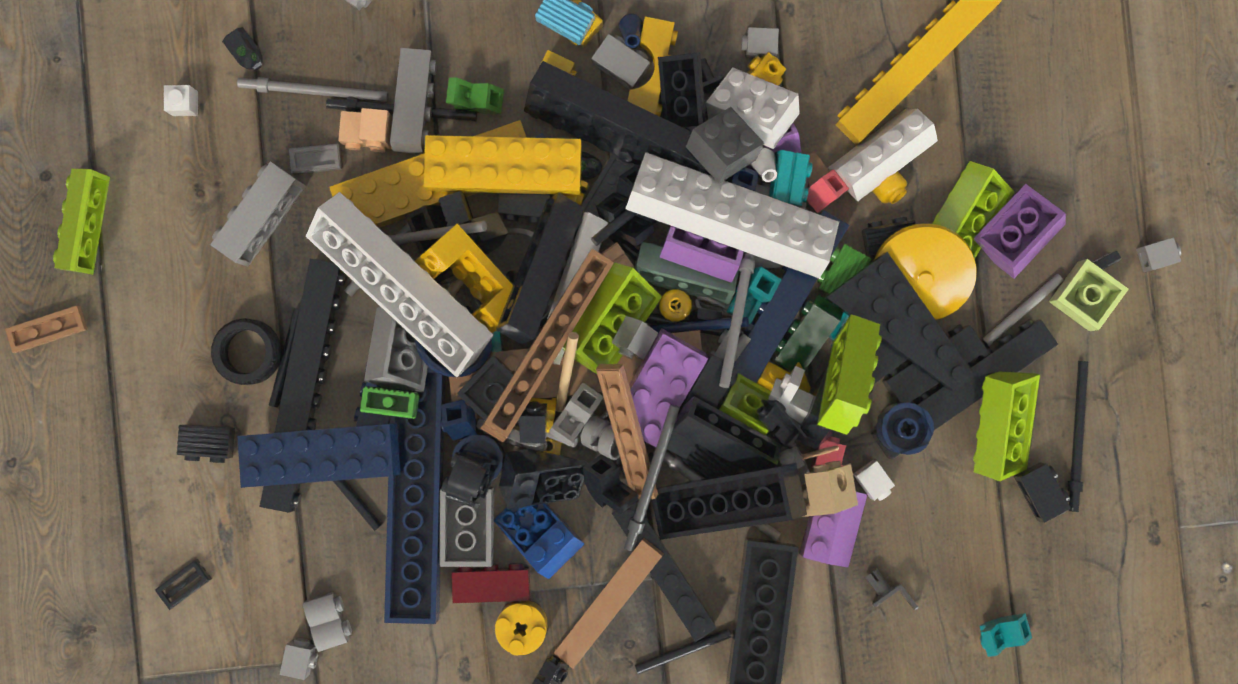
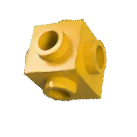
M769 52L762 57L757 55L747 66L749 68L748 74L778 86L783 81L781 76L786 71V68L780 63L779 59Z

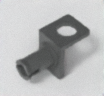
M878 568L872 572L878 582L871 574L865 577L879 595L877 597L878 600L872 603L874 607H877L894 593L900 591L913 610L919 608L901 584L891 587Z

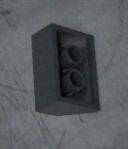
M700 52L658 57L663 118L692 132L694 128L706 122Z

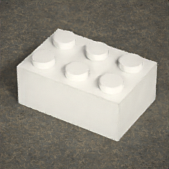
M732 67L706 102L708 120L732 107L759 136L764 145L774 149L799 115V97L795 92Z

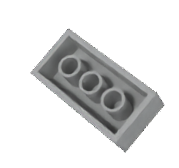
M271 161L259 170L257 174L258 179L253 186L250 185L246 188L242 195L243 200L238 207L234 206L227 215L228 221L223 227H219L212 236L213 241L210 244L233 262L249 267L306 187Z

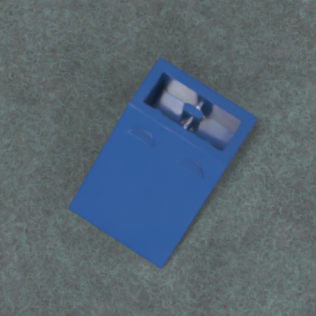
M548 504L512 509L506 507L494 519L497 526L537 573L548 579L585 544Z

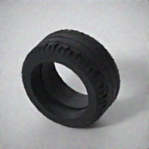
M248 318L236 319L225 324L215 335L211 346V358L217 372L226 380L240 385H253L267 380L278 368L282 356V347L276 332L264 322ZM245 330L256 332L262 338L266 349L263 363L252 373L237 371L230 363L228 357V348L231 340L235 335Z

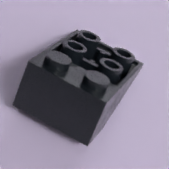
M534 449L506 452L499 488L507 508H523L531 505L548 504L564 500L569 501L579 498L584 481L583 467L588 463Z

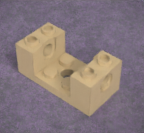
M841 461L827 462L824 465L814 466V472L804 474L808 498H804L807 515L802 517L836 514L858 505L851 464L841 465Z

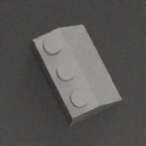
M377 307L364 381L384 388L424 391L428 366L417 352L415 338L382 307Z

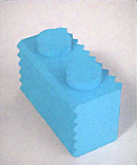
M543 0L535 14V18L538 23L581 45L595 20V14L592 13L593 9L583 2L576 4L570 0Z

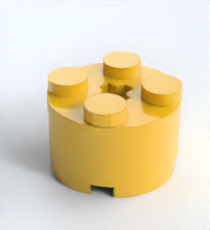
M531 601L510 602L502 609L495 624V634L499 644L513 655H526L538 649L544 641L547 632V617L544 610L537 603ZM518 622L521 625L526 623L525 632L516 629Z

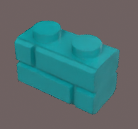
M779 150L775 153L777 177L770 183L769 197L797 207L802 206V202H806L808 197V188L805 187L806 177H810L813 166L809 162L810 155Z

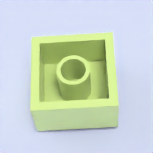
M1085 259L1076 263L1049 302L1088 331H1095L1102 327L1126 294L1128 288L1090 260Z

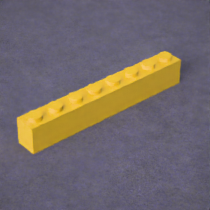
M953 0L943 10L945 15L940 20L935 18L925 28L928 32L922 38L917 35L909 43L908 47L910 50L905 55L900 52L890 62L893 67L887 73L882 70L872 80L875 85L869 91L864 88L855 97L858 102L852 108L847 105L837 115L840 120L836 123V126L857 146L1002 0H959L957 3Z

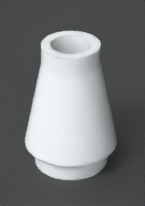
M762 147L756 161L751 163V165L765 182H771L777 177L775 154L767 147Z

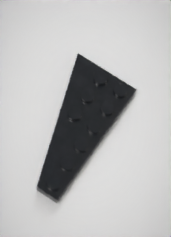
M884 252L824 297L842 309L848 316L852 314L880 324L879 335L882 336V340L901 352L907 359L923 368L929 375L951 391L958 390L975 377L888 252Z

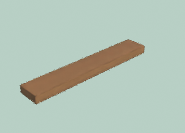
M599 364L596 372L628 487L638 493V499H640L650 468V462L623 364ZM656 484L651 499H655L658 495Z
M643 538L555 650L554 654L574 669L664 553Z

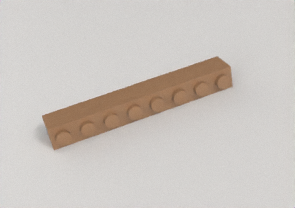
M591 249L480 429L502 442L507 439L565 344L568 334L573 331L612 267L613 261L596 250Z

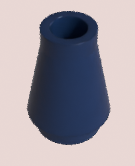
M626 14L619 22V30L628 47L638 46L643 29V21L636 14Z

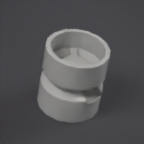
M598 416L590 418L582 430V445L596 452L599 451L600 454L612 460L618 459L620 454L611 423Z

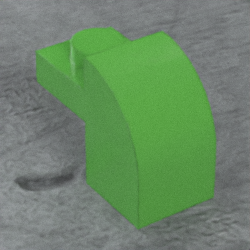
M457 77L449 78L446 103L454 105L455 109L476 111L482 114H501L504 89L489 83L473 84Z

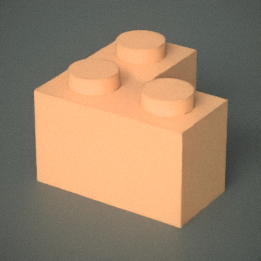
M362 108L361 113L341 111L338 141L345 145V149L360 150L361 147H369L370 151L384 153L385 149H392L390 138L393 117L387 110Z

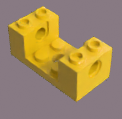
M456 224L414 262L427 271L433 279L450 267L455 277L462 280L470 289L471 294L482 302L471 315L493 333L496 331L513 285L466 232Z

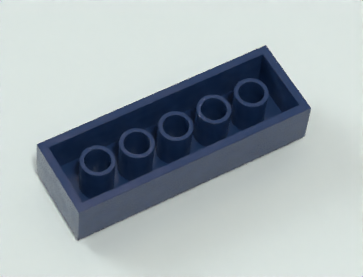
M397 424L237 436L241 488L401 475Z

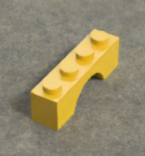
M645 16L640 47L651 56L654 63V73L645 85L629 91L627 101L657 116H661L662 104L658 103L661 94L658 57L672 56L668 55L670 45L675 46L678 31H674L675 22Z

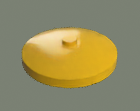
M915 224L905 227L891 235L881 245L875 256L876 259L884 252L889 253L935 320L946 317L959 309L969 298L975 285L976 264L970 247L960 235L944 226Z

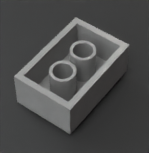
M494 487L489 488L485 499L481 497L478 499L477 503L481 504L478 509L447 498L446 492L440 489V567H491L493 565Z

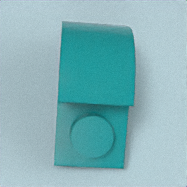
M756 267L750 277L743 317H748L749 324H751L761 303L771 301L781 282L780 278L763 267ZM737 293L726 311L732 316Z
M1026 613L1004 616L979 626L981 630V645L986 649L988 657L998 656L1008 647L1026 645L1033 638Z

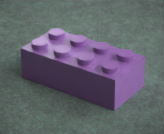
M662 328L629 383L643 439L654 447H657L670 404L681 406L708 360L705 352Z

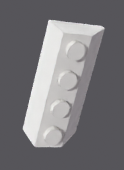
M904 109L829 166L828 169L829 171L834 169L849 188L847 191L859 201L879 186L887 177L895 174L938 141L934 123L919 109Z

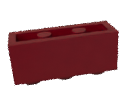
M510 563L508 568H498V564H493L491 567H483V569L458 567L457 570L452 572L453 603L529 601L531 597L530 567H524L523 563Z

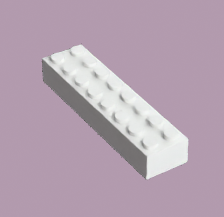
M646 152L626 209L817 278L821 277L830 262L839 222L727 181L718 183L710 175Z
M340 192L318 207L306 234V237L453 375L458 377L477 360L493 336L484 324L472 316L466 307L457 302L427 271L414 262L409 254L400 249L388 235L384 234L369 217H366L354 206L351 200L347 199Z

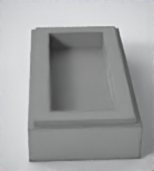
M340 144L289 148L291 174L293 175L342 170Z

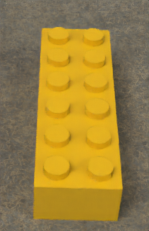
M425 135L424 188L427 191L437 192L462 191L522 194H557L560 192L565 195H580L581 139Z

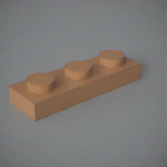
M81 306L67 308L5 329L12 353L28 350L88 330Z

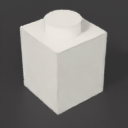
M164 85V111L172 116H198V91L190 85Z
M876 460L870 461L853 474L869 498L874 501L877 498L879 501L885 499L892 493L890 489L895 486Z

